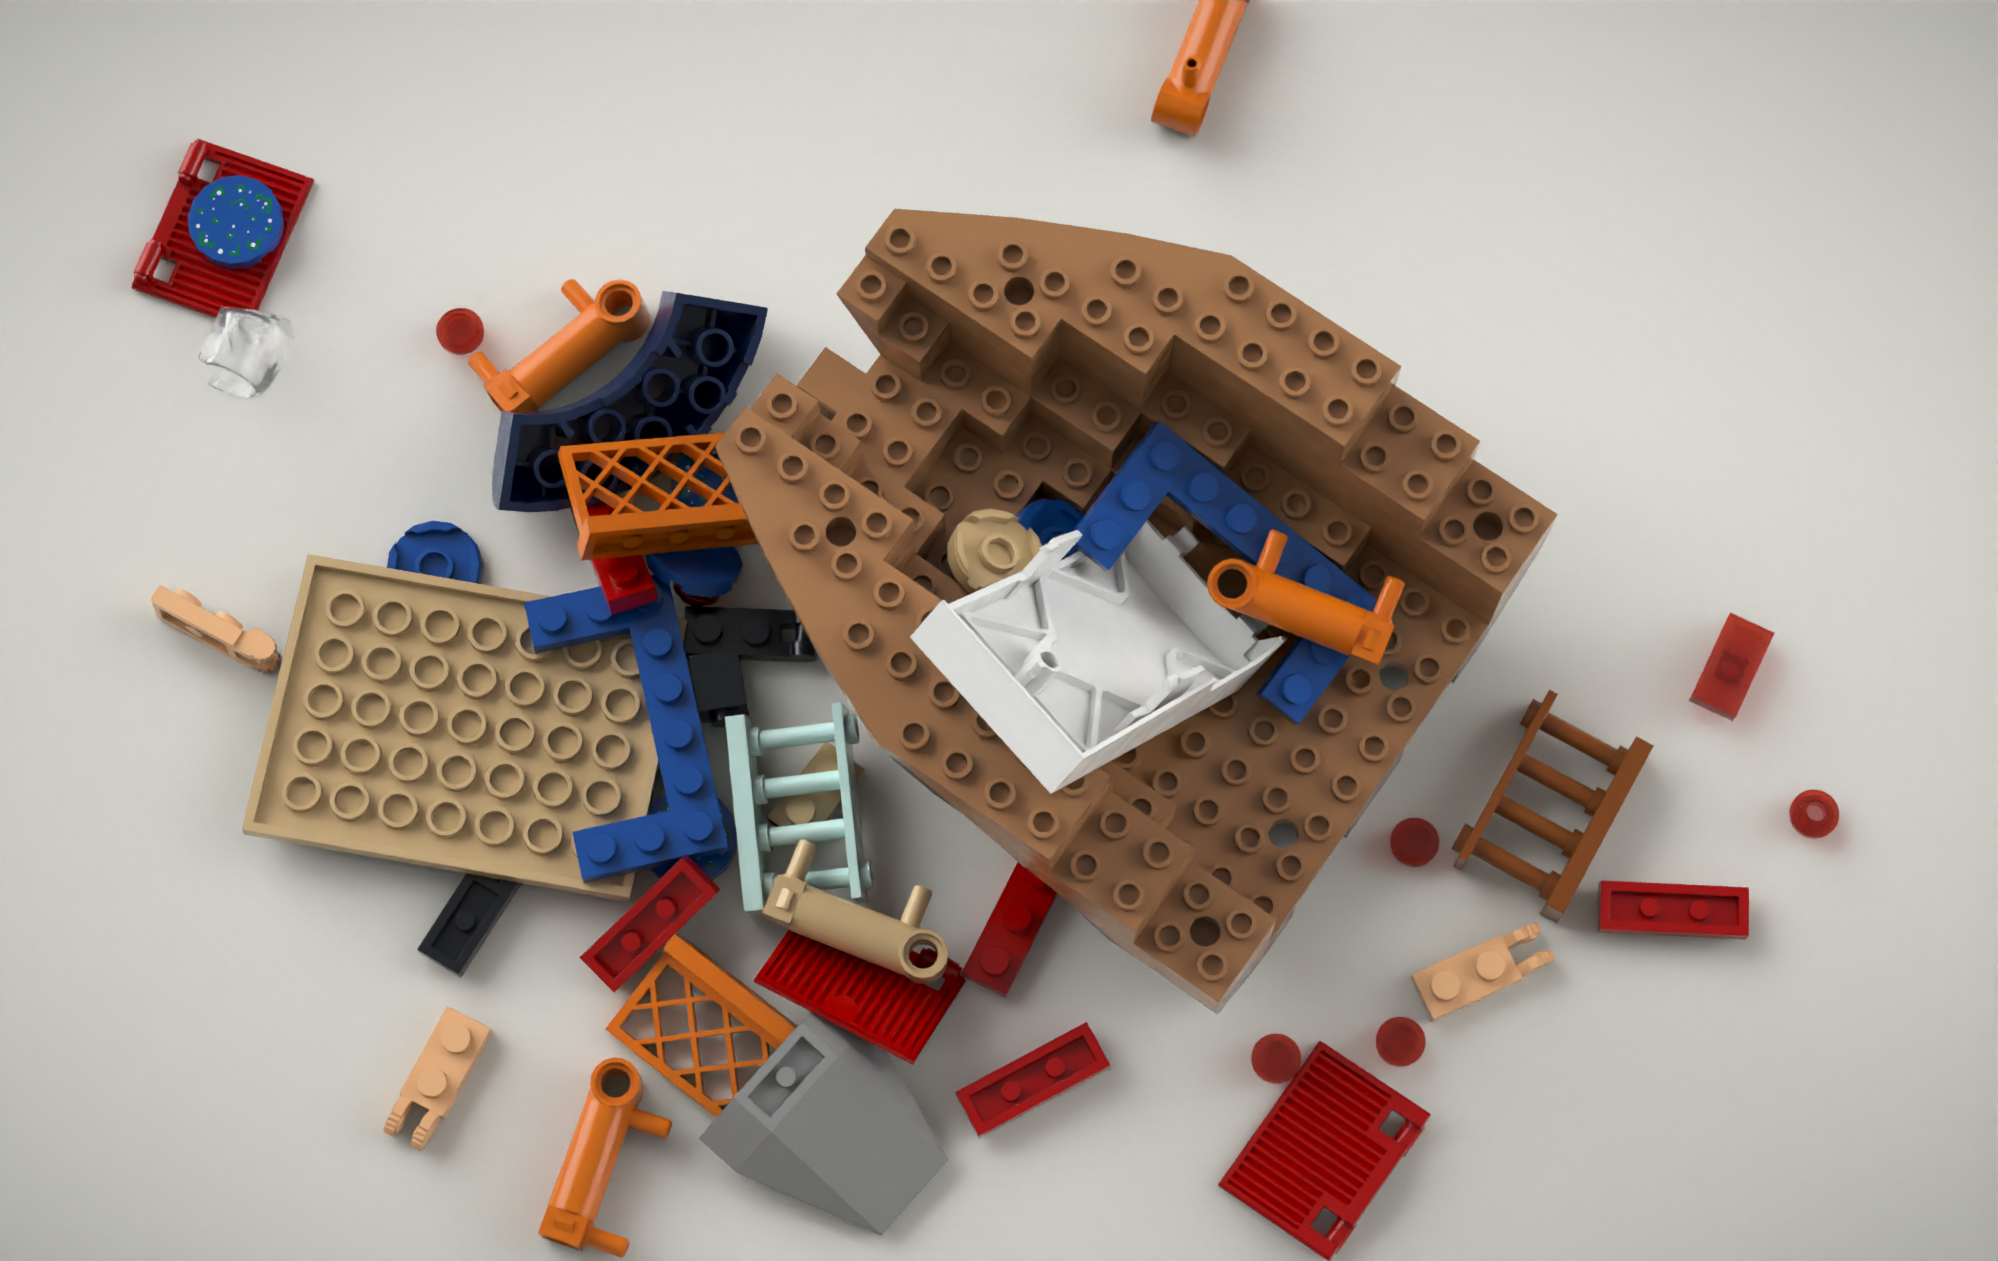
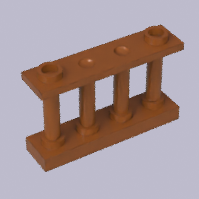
M1549 690L1542 703L1535 699L1532 700L1520 722V725L1527 728L1523 739L1476 825L1473 828L1465 823L1451 849L1460 853L1453 865L1454 868L1460 871L1463 870L1472 854L1540 891L1539 897L1546 900L1540 914L1558 923L1654 745L1636 736L1629 749L1621 745L1618 749L1549 713L1558 695ZM1538 730L1608 766L1606 771L1613 774L1614 777L1607 790L1605 791L1597 787L1594 791L1526 754ZM1518 771L1585 807L1584 813L1592 818L1584 833L1577 829H1574L1572 833L1504 796L1503 794L1515 772ZM1493 813L1563 849L1561 855L1569 858L1561 875L1553 870L1548 874L1483 839L1481 835Z

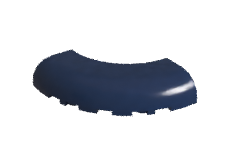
M662 291L656 318L644 344L622 372L607 385L577 402L559 408L538 412H501L492 475V496L496 509L518 512H547L572 508L558 458L560 446L708 434L712 430L711 426L717 421L726 406H730L737 396L736 391L749 365L752 366L762 338L768 308ZM682 452L670 453L665 460L673 464L685 454ZM636 456L624 457L619 463L640 477L650 466ZM590 460L574 461L576 470L593 481L603 471V468ZM656 470L655 473L648 480V482L657 477L658 475H660L662 472ZM612 474L601 485L616 495L632 489V486ZM592 496L586 505H593L602 501Z

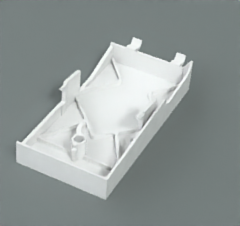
M1147 519L1111 569L1106 571L1080 551L1061 560L1083 536L1079 530L1052 538L1049 543L1038 547L1040 551L1021 572L950 604L942 600L910 636L915 644L1050 794L1235 693L1287 640L1284 636L1258 640L1255 636L1262 632L1269 624L1244 614L1237 617L1231 609L1224 608L1214 602L1209 595L1207 583L1183 558L1200 543L1186 526L1174 536L1169 535L1164 538Z

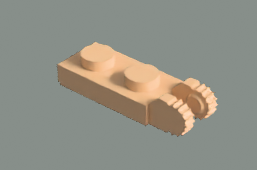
M159 585L151 597L157 618L236 662H240L253 670L257 669L258 673L263 672L264 674L268 672L270 674L271 671H275L276 667L278 668L280 655L277 651V644L274 638L271 639L270 635L266 636L262 630L255 628L243 631L242 624L233 616L223 611H218L215 615L200 607L201 602L194 595L180 588L173 592Z
M1538 923L1529 924L1504 937L1500 934L1412 974L1410 978L1431 1021L1438 1020L1521 982L1522 977L1554 962L1556 959L1552 951L1547 950L1540 951L1516 965L1509 952V949L1515 946L1526 944L1536 939L1542 933Z
M447 1006L399 1093L401 1098L396 1102L391 1114L388 1116L383 1132L395 1137L403 1128L411 1109L416 1104L428 1110L420 1124L416 1127L411 1140V1146L422 1151L433 1135L441 1118L446 1119L493 1032L491 1028Z

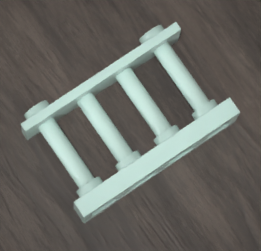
M841 702L831 703L833 722L761 731L759 726L753 727V721L744 714L725 717L744 912L751 916L762 915L777 877L773 871L768 872L766 853L772 852L773 847L798 844L802 839L809 842L845 838L848 867L807 872L804 881L808 885L821 890L850 887L851 899L857 903H867V890L874 889L875 887L872 861L864 860L854 768L852 744H857L860 741L858 720L856 714L849 715L848 708ZM835 741L838 770L766 779L764 774L758 775L756 756L763 755V750ZM840 790L843 819L770 827L769 823H763L761 804H767L769 798Z

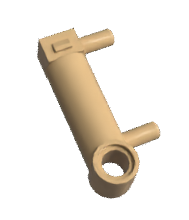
M802 839L798 842L786 874H778L762 912L765 920L904 975L914 983H933L943 975L948 963L946 942L935 931L919 928L932 896L930 889L921 885L914 886L901 920L894 919L808 885L804 880L817 847L814 843ZM922 944L934 948L938 955L934 965L925 969L917 968L909 960V954L912 949Z

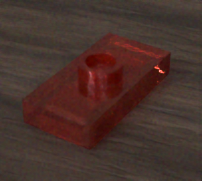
M1730 612L1688 701L1734 721L1774 632Z

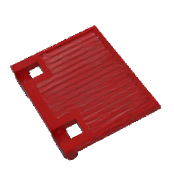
M197 138V140H194V143L190 144L178 171L177 184L153 238L150 239V242L146 243L134 269V280L131 288L250 330L315 180ZM204 160L219 164L212 182L222 177L237 175L257 179L272 190L283 210L284 230L279 245L272 253L270 251L265 257L261 258V262L252 267L229 269L214 265L199 252L189 234L188 214L192 202L201 190L210 184V182L199 179L197 176ZM160 259L176 264L168 283L153 276Z
M788 930L753 982L913 1065L966 980L964 979L965 977L960 975L963 968L959 966V963L948 958L947 969L941 976L945 978V981L940 990L937 991L925 984L914 983L904 975ZM922 948L919 954L912 950L909 954L911 963L917 968L922 969L934 965L938 957L937 952L931 948Z
M1319 1041L1218 1183V1186L1325 1260L1330 1261L1335 1254L1337 1255L1356 1228V1223L1399 1161L1407 1155L1423 1132L1424 1126L1430 1119L1431 1114L1322 1041ZM1392 1111L1405 1119L1404 1124L1394 1138L1379 1130ZM1324 1208L1337 1216L1336 1221L1325 1236L1311 1227Z

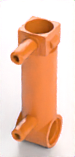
M1199 0L1170 74L1163 82L1158 94L1151 122L1193 137L1197 136L1204 120L1212 91L1247 7L1246 3L1249 4L1250 0Z
M569 279L563 283L561 292L581 313L579 316L509 371L505 369L500 373L483 352L474 353L469 358L468 365L486 384L484 388L500 412H538L537 409L621 342L635 341L648 330L650 313L637 286L630 281L621 279L610 281L601 287L594 301L575 279ZM624 306L631 307L628 313L614 316V313L619 308Z
M1274 529L1269 531L1256 565L1242 559L1229 558L1220 561L1210 572L1207 587L1209 595L1218 605L1346 656L1352 654L1377 665L1380 664L1395 625L1392 623L1393 620L1391 618L1405 586L1404 581L1392 576L1386 577L1372 612L1275 573V570L1287 543L1288 536ZM1226 570H1239L1246 577L1247 588L1238 597H1227L1219 589V576Z
M613 1057L598 1064L591 1074V1087L549 1199L538 1234L544 1239L582 1252L588 1246L622 1258L627 1253L629 1240L595 1228L594 1221L627 1130L631 1127L665 1139L670 1134L672 1121L636 1108L643 1098L644 1085L642 1078L632 1063L623 1058ZM621 1074L630 1078V1088L623 1096L614 1098L605 1094V1084L610 1077Z

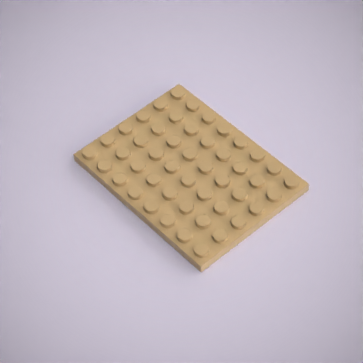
M308 554L242 826L243 833L249 836L631 902L637 872L583 883L572 833L578 830L646 816L650 813L659 770V761L631 633L535 654L524 602L552 596ZM677 618L684 645L688 620Z

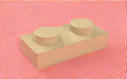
M825 742L800 775L838 770L836 747L829 742ZM854 761L857 785L864 776L865 769ZM840 790L782 797L767 816V820L775 827L830 820L842 804Z

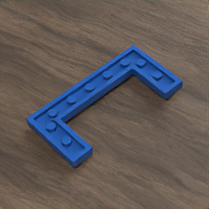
M1160 421L1152 425L1073 530H1079L1083 535L1075 543L1074 547L1104 571L1110 570L1167 495L1247 562L1253 565L1257 564L1269 531L1274 529L1288 536L1287 543L1275 570L1276 574L1372 612L1377 602L1375 597ZM1298 636L1256 694L1292 724H1300L1349 656Z
M651 575V578L656 588L657 601L611 615L600 586L524 602L535 654L631 633L669 811L572 832L583 883L674 864L685 854L691 859H697L729 852L670 584H664L655 575Z

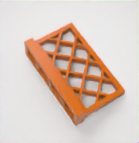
M726 432L560 446L558 458L580 534L577 547L581 561L758 544L740 503H735L723 495L731 483L721 461L711 456L716 450L715 446ZM682 452L696 462L686 473L665 460L670 453ZM636 456L650 466L640 477L620 465V461L624 457ZM590 460L603 468V471L593 481L576 470L574 461ZM702 466L725 479L717 490L694 478ZM656 470L679 483L670 495L648 482ZM610 474L632 486V489L624 499L601 486ZM685 488H688L708 500V502L704 506L689 507L677 500V498ZM639 492H642L661 504V507L656 511L643 512L630 503ZM592 496H595L615 510L611 515L589 517L586 504Z
M674 934L662 949L665 952L605 1030L717 1117L724 1109L721 1106L728 1105L732 1099L713 1101L708 1097L704 1090L703 1073L729 1069L732 1097L734 1098L740 1091L737 1068L763 1065L770 1058L769 1045L777 1050L797 1028V1025L684 936ZM670 966L684 977L686 998L659 1001L657 981ZM692 984L706 995L694 997ZM650 992L652 1003L640 1004ZM715 1001L720 1005L723 1012L724 1028L698 1032L694 1003ZM687 1004L690 1033L663 1036L660 1008ZM652 1009L655 1038L636 1040L622 1028L634 1011ZM731 1015L745 1026L732 1027ZM753 1031L761 1038L763 1059L736 1062L733 1033ZM725 1034L728 1063L702 1067L699 1038ZM691 1039L694 1068L674 1070L666 1062L664 1042ZM656 1044L658 1056L644 1045ZM695 1074L696 1086L682 1075Z

